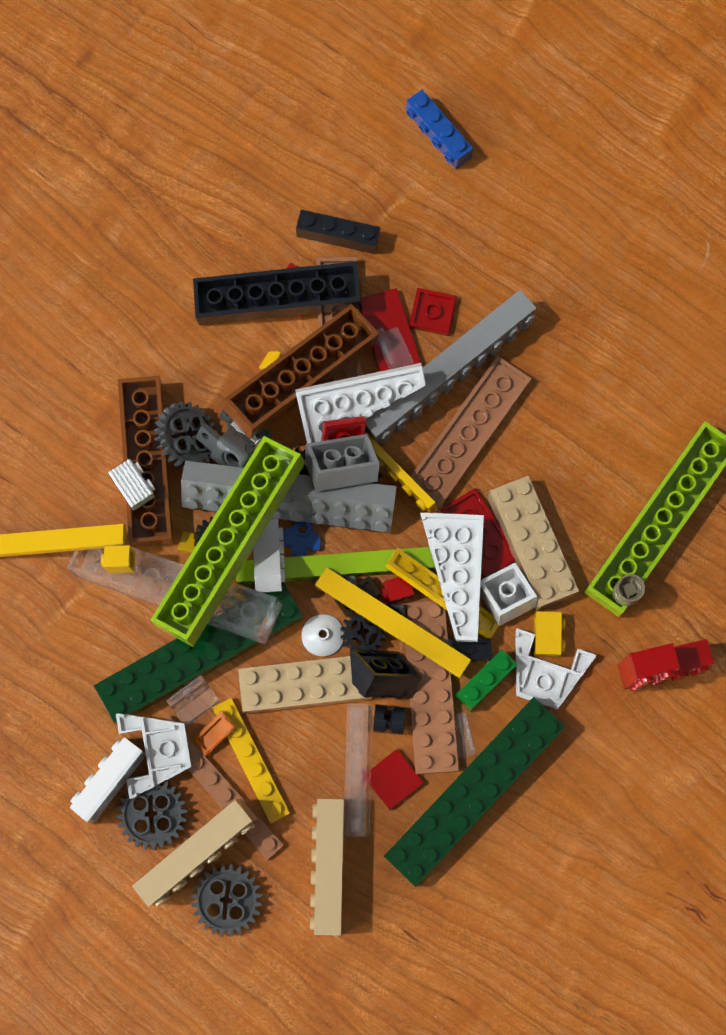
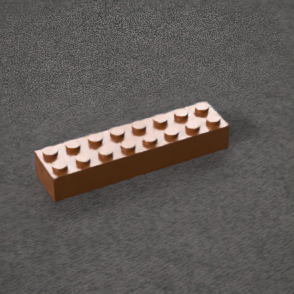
M351 304L224 398L223 410L245 435L252 439L298 404L296 389L327 382L373 347L377 342L379 333Z
M160 376L118 379L123 463L128 459H131L133 464L138 462L144 471L141 476L145 481L149 479L155 488L152 491L155 497L134 511L126 501L129 544L132 548L174 544L167 455L162 456L163 448H157L161 442L155 440V438L159 437V434L154 432L155 429L159 428L155 422L160 420L159 415L164 412Z

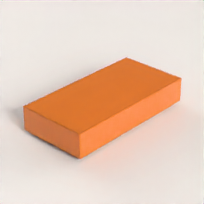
M221 711L192 741L205 756H208L237 728V725L225 711Z

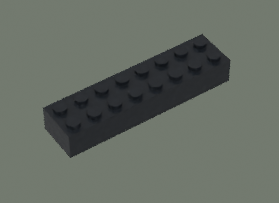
M357 261L193 278L195 318L199 325L343 311L351 304L356 309H363L360 269Z

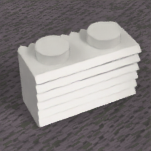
M128 459L109 471V475L134 511L155 497L152 492L155 488L149 479L145 481L141 476L144 471L138 462L133 464L131 459Z

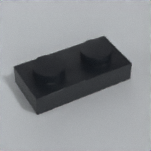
M491 638L478 639V642L456 641V639H448L450 647L465 655L471 661H490L492 659Z

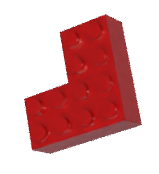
M704 639L675 647L673 643L633 652L625 657L617 666L623 688H630V691L643 689V687L650 683L651 686H657L668 681L667 679L670 678L672 681L684 679L689 673H692V676L704 674L706 671H709V667L714 664L708 641Z

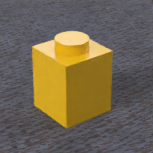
M130 545L104 546V554L101 555V565L109 574L134 573L135 551Z

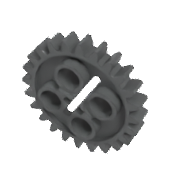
M182 401L178 404H172L163 410L164 412L159 415L160 420L155 422L159 426V428L154 430L155 433L159 434V437L155 438V440L161 442L157 448H163L162 456L168 455V462L175 460V467L182 465V469H184L185 461L208 463L212 453L195 438L196 435L189 436L198 433L204 423L211 428L215 426V423L209 422L211 415L205 417V409L198 411L199 405L192 407L191 402L184 404ZM182 434L184 435V436L179 437V438H172V437H171V436L177 437V436H180V435H182Z
M167 781L163 786L159 783L132 799H129L128 791H125V794L128 796L127 799L120 798L124 806L117 807L118 810L122 811V814L116 816V818L123 820V822L118 827H125L122 835H130L128 842L136 840L135 847H139L143 843L144 850L148 849L149 844H151L153 850H156L157 844L165 848V841L173 844L171 837H180L177 830L184 831L180 824L181 822H187V819L183 818L182 814H186L188 811L181 807L186 802H179L182 794H174L176 791L175 786L169 790V783ZM150 795H153V811L158 813L157 816H154L155 834L151 833L152 822L151 818L147 817V813L151 812ZM163 796L168 799V804L165 808L161 809L157 806V800ZM143 798L146 801V807L139 811L136 809L135 803L138 799ZM166 818L169 821V827L161 831L158 823L161 819ZM145 820L148 825L147 829L140 833L136 828L137 823Z
M221 864L220 871L212 867L213 874L205 871L206 879L198 878L201 886L193 887L198 891V894L191 895L192 898L197 899V902L191 904V906L198 907V910L193 915L201 916L198 923L206 922L205 930L210 926L213 927V935L217 930H220L221 937L224 936L225 931H228L231 937L235 929L241 934L242 926L247 930L249 929L248 921L256 922L252 917L253 914L260 915V912L256 910V906H262V903L257 902V898L263 895L256 894V890L260 888V885L253 886L252 883L256 878L248 879L249 871L241 874L242 867L240 866L236 871H234L233 864H230L228 870H226L224 864ZM230 880L229 898L233 899V902L228 904L227 919L223 920L225 903L221 902V898L226 897L227 882ZM216 881L223 884L224 889L220 894H215L212 891V885ZM237 884H242L245 887V894L241 897L235 896L233 892ZM212 904H218L220 907V914L216 917L211 916L209 913V907ZM235 906L242 909V916L239 919H233L230 915L231 909Z

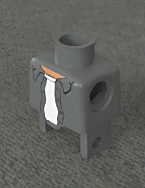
M222 410L219 417L227 423V431L220 436L204 423L195 437L212 452L210 458L218 464L244 468L262 438L266 436L271 439L272 433L268 428H265L252 439H249L228 414Z

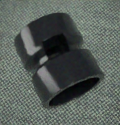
M376 704L373 732L385 733L389 730L391 734L403 735L406 707L393 706L392 709H389L387 705Z

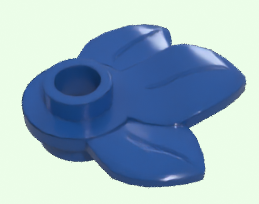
M300 521L294 522L292 527L284 529V540H279L284 542V547L290 546L294 557L306 556L309 549L318 551L321 545L320 536L313 531L312 523ZM301 526H305L307 530L306 532L301 533L299 531V528Z

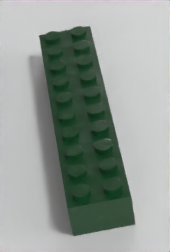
M281 582L282 591L258 592L210 619L194 647L176 638L93 685L114 724L117 725L116 714L137 715L302 621L303 615L285 583Z
M533 697L394 844L384 857L416 887L566 726Z

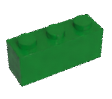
M502 649L455 697L470 712L517 666V663Z

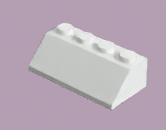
M125 737L122 741L118 739L111 748L113 750L112 754L108 758L105 756L98 765L100 768L95 775L91 774L84 783L86 785L81 793L78 791L71 799L73 804L70 808L87 823H95L126 783V779L132 775L146 757V753Z

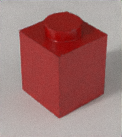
M396 577L383 582L384 588H381V593L384 601L388 600L389 604L414 598L412 585L402 578Z

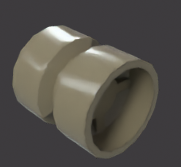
M635 574L624 575L613 588L615 601L622 606L634 605L642 598L645 592L644 581Z

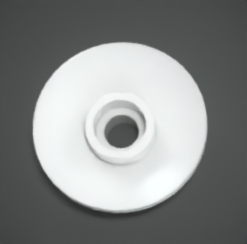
M320 614L313 616L305 623L302 629V642L305 648L313 655L320 657L334 654L343 643V640L340 638V636L344 635V632L340 631L342 625L336 618L330 615ZM325 631L327 636L321 638L319 637V632Z

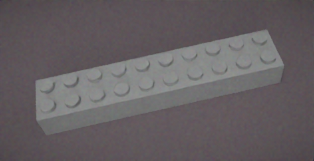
M519 290L422 368L425 379L424 387L404 398L401 397L390 403V406L381 408L374 412L372 416L366 418L365 431L378 444H386L391 439V434L395 431L398 433L407 426L406 422L411 418L415 420L423 413L422 409L427 405L429 407L433 406L439 400L438 397L442 393L447 394L455 387L453 384L458 380L464 381L470 375V371L473 368H480L486 362L485 359L488 356H495L502 349L501 346L507 342L509 344L517 337L516 334L519 331H526L533 324L532 320L535 318L536 307Z
M185 461L181 479L182 507L212 512L218 511L244 468ZM298 474L272 518L391 533L396 486L366 483L316 492L311 477Z

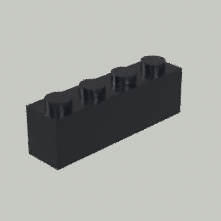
M301 209L296 226V235L299 238L376 254L380 238V227Z

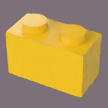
M535 612L533 657H560L561 652H565V639H562V631H565V618H562V612Z

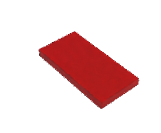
M397 288L363 297V309H360L361 314L379 333L377 342L372 347L379 371L421 363Z
M476 488L440 509V512L443 514L484 515L481 568L483 578L515 562L500 524Z

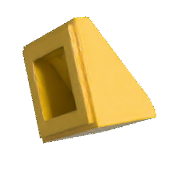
M279 351L268 352L259 369H265L281 357V353Z
M183 531L178 545V552L192 553L196 547L194 546V533Z

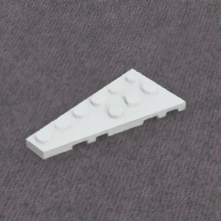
M421 363L296 389L307 443L321 441L323 421L364 416L366 419L377 410L390 406V403L401 397L404 398L424 387L425 379Z
M420 513L455 639L462 642H478L484 515Z

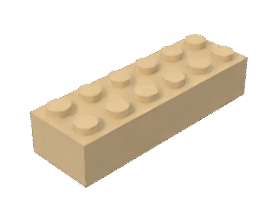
M529 476L490 490L487 499L506 537L511 554L515 558V563L537 595L536 611L575 596L579 592L578 587Z
M350 656L238 669L243 714L372 700V697L366 698L361 696L357 688L352 684Z
M242 799L234 800L132 887L148 907L153 905L158 907L171 898L169 893L182 889L188 883L186 881L188 877L192 878L200 874L205 869L203 865L206 862L209 864L222 855L220 851L223 848L225 850L231 848L239 841L237 836L249 833L256 827L254 822L258 819Z
M317 799V804H313V818H317V826H312V840H316V849L312 848L311 862L316 863V871H311V885H315V894H311L310 907H315V916H310V930H314V935H341L344 799Z

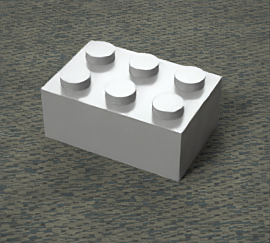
M368 434L306 444L305 464L316 492L378 481L380 463Z

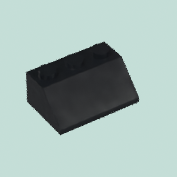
M352 649L350 652L352 684L363 697L411 698L422 679V676L400 652Z

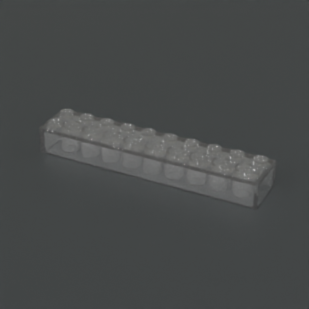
M132 547L135 551L134 573L109 574L101 565V555L104 554V548L75 551L67 569L75 577L159 606L184 565ZM232 583L208 624L266 645L282 604L276 597Z

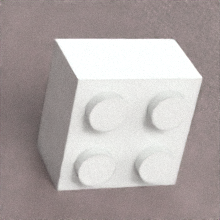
M516 563L481 580L480 596L499 626L528 612L537 605V595Z

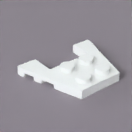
M517 628L515 631V660L517 663L516 696L529 701L535 697L542 705L557 710L593 662L596 655L577 649L571 670L531 657L529 652L535 634Z
M121 713L116 714L119 734L142 730L149 775L126 779L129 799L191 767L184 723Z

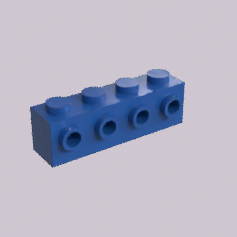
M423 89L406 101V113L409 118L417 123L421 132L428 136L433 146L440 150L449 164H452L457 169L472 158L473 147Z

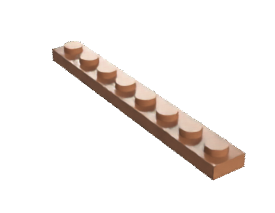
M168 716L165 719L168 721H174L170 716ZM186 735L191 767L188 770L223 810L234 800H243ZM244 801L258 819L254 822L256 827L245 835L263 856L269 860L284 845Z

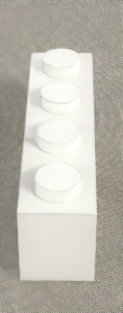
M278 519L270 520L254 547L256 593L282 591L281 582H286L285 569H281L285 568L284 555H280L284 554V542L279 541L284 540L283 527L279 528Z

